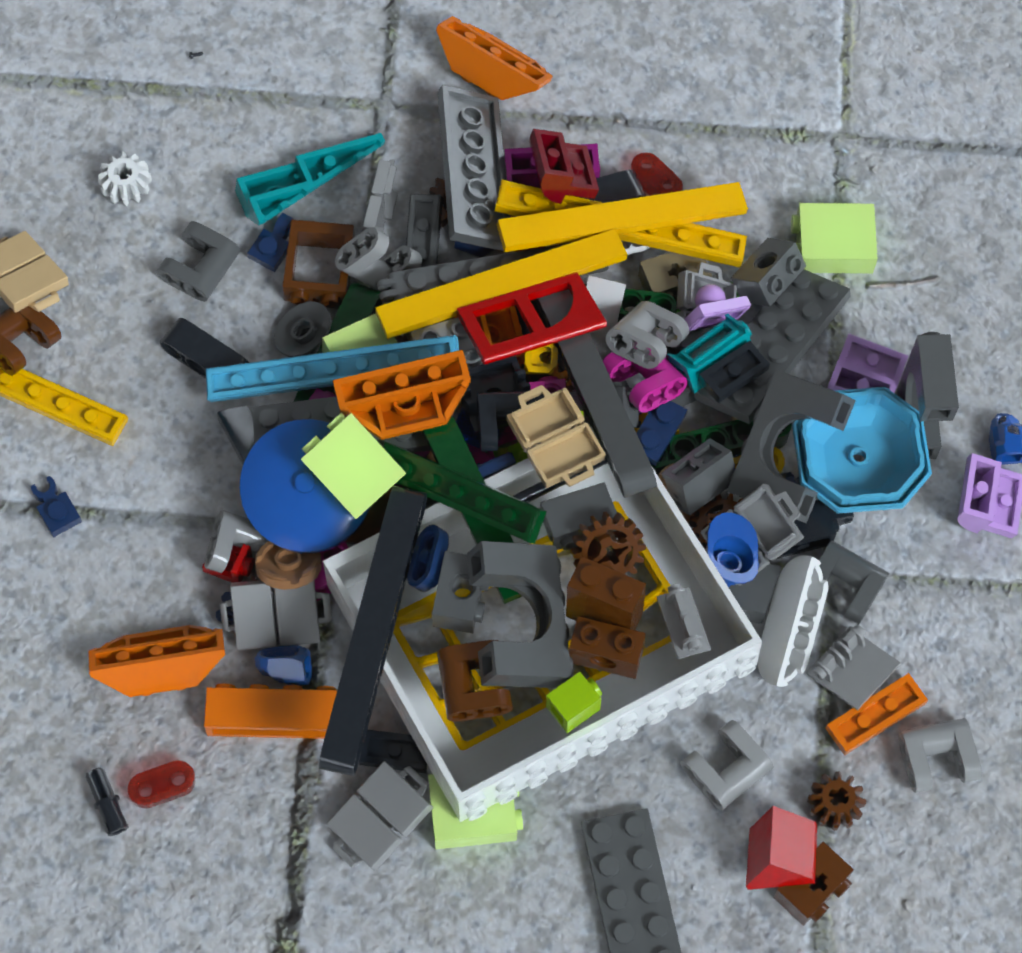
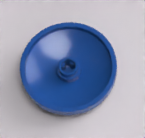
M301 419L278 425L264 434L254 444L244 461L240 476V497L244 511L254 528L265 539L282 549L298 553H315L334 548L349 539L360 528L371 508L370 506L355 519L301 460L306 454L302 448L316 435L321 440L330 432V429L327 427L328 422Z

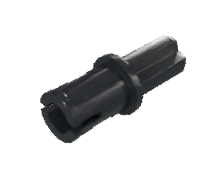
M99 767L86 773V779L96 801L93 806L94 809L99 810L108 836H114L126 831L129 826L118 803L120 797L119 795H114L105 770Z

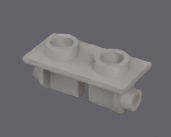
M679 583L669 586L667 588L669 593L657 596V600L677 658L681 659L710 651L711 647L690 587L682 588Z

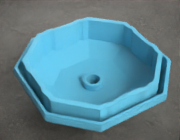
M886 387L836 390V392L856 400L844 431L812 419H800L792 424L800 485L818 492L817 499L837 514L903 509L932 475L924 421L920 422L919 411ZM861 455L865 458V460L859 462L856 461L853 456Z

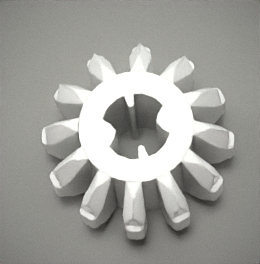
M123 151L118 159L110 155V164L101 163V173L98 174V182L102 186V194L105 197L110 196L111 202L114 204L121 199L126 206H128L130 199H134L139 203L141 200L140 194H148V184H151L152 181L147 163L139 161V157L136 154L127 158Z

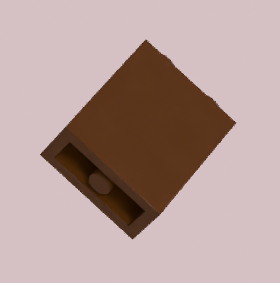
M581 556L567 585L566 617L577 621L579 616L635 630L643 615L646 583Z

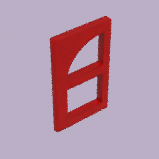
M578 272L457 308V316L484 365L607 327V321ZM570 289L573 297L570 311L560 322L546 328L531 300ZM515 305L531 333L491 345L476 317Z

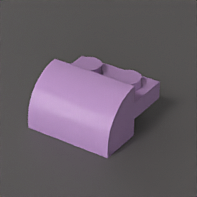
M848 334L827 388L836 391L886 387L895 393L909 356Z
M971 453L966 460L957 518L958 523L963 528L974 533L985 530L1008 538L1018 535L1022 507V474L1001 468L1002 462Z

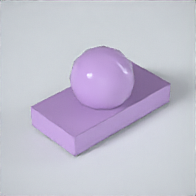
M707 284L697 291L694 299L696 308L685 318V321L688 324L689 331L716 326L726 319V314H729L736 320L739 319L750 308L751 303L747 296L726 300L725 292L719 286Z

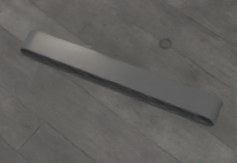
M569 289L535 299L547 328L560 322L570 311L573 297ZM590 333L554 343L558 347V354L594 434L606 454L605 458L623 497L626 498L657 487L650 461Z

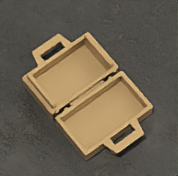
M26 231L9 239L8 237L1 238L0 297L16 313L28 306L40 312L59 302L60 298L57 291L69 285L68 276L45 254V251Z
M540 385L519 395L518 400L521 409L508 414L507 422L524 452H527V457L545 488H549L563 480L567 486L571 487L594 476L593 466L604 461L606 454L588 423H584L585 418L567 388L565 387L551 394L543 385ZM543 394L544 398L529 405L526 404L527 401ZM586 469L588 470V471H586V472H584V473H582V474H580V475H578V476H576V477H574V478H572V479L569 478V477H571V476H573V475H575V474H577V473H580V472H582V471H584V470H586Z

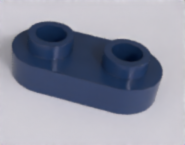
M432 524L424 528L417 538L407 574V582L410 586L421 592L429 591L439 582L444 554L449 548V535L445 530Z

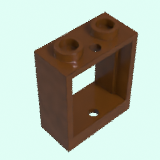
M291 220L283 280L285 301H290L296 305L304 302H318L329 308L341 305L349 289L351 276L340 270L339 284L294 281L298 246L340 249L355 237L354 225Z

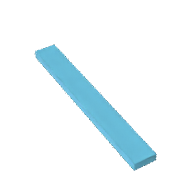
M453 335L207 368V400L218 402L334 386L333 380L459 351L458 337Z

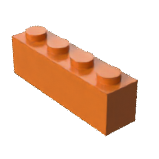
M227 683L217 684L215 688L207 687L204 728L207 736L324 739L337 690L332 686H318L316 690H303L298 685L283 686V689H269V686L263 684H253L249 688H236L235 685Z

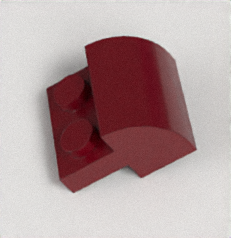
M533 129L529 143L544 196L550 201L559 204L562 203L565 195L595 199L599 187L587 146L565 143L562 132Z

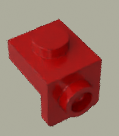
M243 544L242 548L233 545L228 564L222 573L206 569L204 564L202 569L205 573L231 583L241 582L244 576L248 577L250 575L255 558L252 556L249 545Z

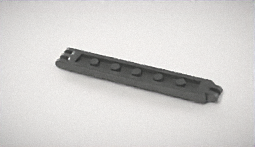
M566 244L395 271L387 275L388 279L379 280L376 285L378 291H383L379 294L381 302L396 301ZM607 266L583 275L604 272L608 270L609 267Z

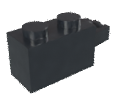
M816 500L807 523L799 520L794 521L804 538L777 559L827 547L832 540L834 541L836 532L840 530L839 526L853 521L854 513L837 514L823 502Z

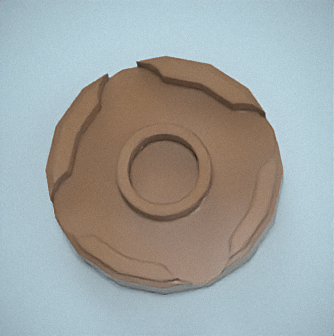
M269 541L261 546L255 555L256 574L261 582L269 587L281 590L297 589L308 585L318 577L322 569V559L319 552H292L282 549Z

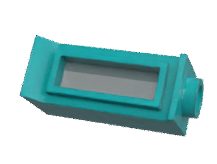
M726 314L725 320L678 354H667L669 362L687 378L690 390L694 394L704 387L698 381L701 372L748 341H751V330L744 321H737L729 314Z

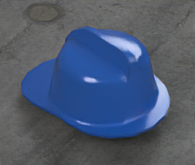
M722 513L716 516L709 524L707 533V554L728 587L752 581L758 574L759 568L758 538L754 527L747 519L736 513Z

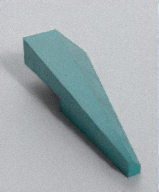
M382 133L297 155L295 163L237 178L235 193L245 216L258 226L267 222L383 146L385 139Z

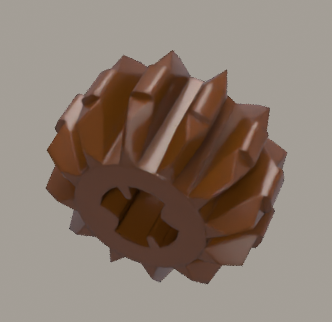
M840 771L835 772L833 780L825 773L820 778L821 783L813 782L810 788L814 794L808 795L807 802L815 805L810 810V815L818 816L821 814L822 817L819 825L824 826L827 821H831V827L834 831L838 830L840 821L846 828H850L853 825L852 819L860 820L863 815L859 809L866 805V799L859 797L863 787L851 786L854 781L853 776H849L846 781H843ZM836 796L842 799L837 806L831 803Z

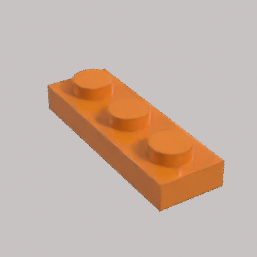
M908 673L871 696L858 711L852 708L828 723L825 729L845 756L924 706L928 699Z

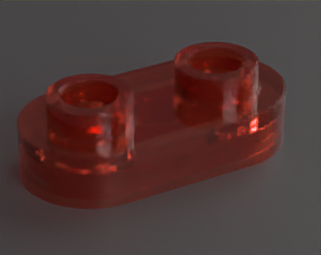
M645 152L633 158L631 170L635 171L643 190L650 196L683 191L681 179L656 155ZM642 164H649L651 167L644 168ZM670 184L672 188L666 189L663 185Z
M179 760L172 761L132 777L128 784V795L137 807L143 809L152 808L189 794L196 783L195 773L188 763ZM183 776L185 781L181 785H174V778ZM143 788H151L152 793L148 797L140 795Z

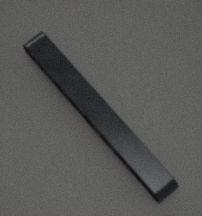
M397 486L392 487L321 749L319 769L355 776L405 589L409 566L426 508V492Z

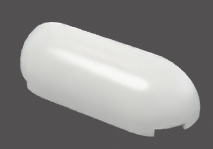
M801 555L790 560L782 569L776 583L761 638L762 644L757 661L762 678L771 685L787 686L788 682L798 673H804L810 659L828 592V581L823 580V574L819 566L821 562L812 556Z

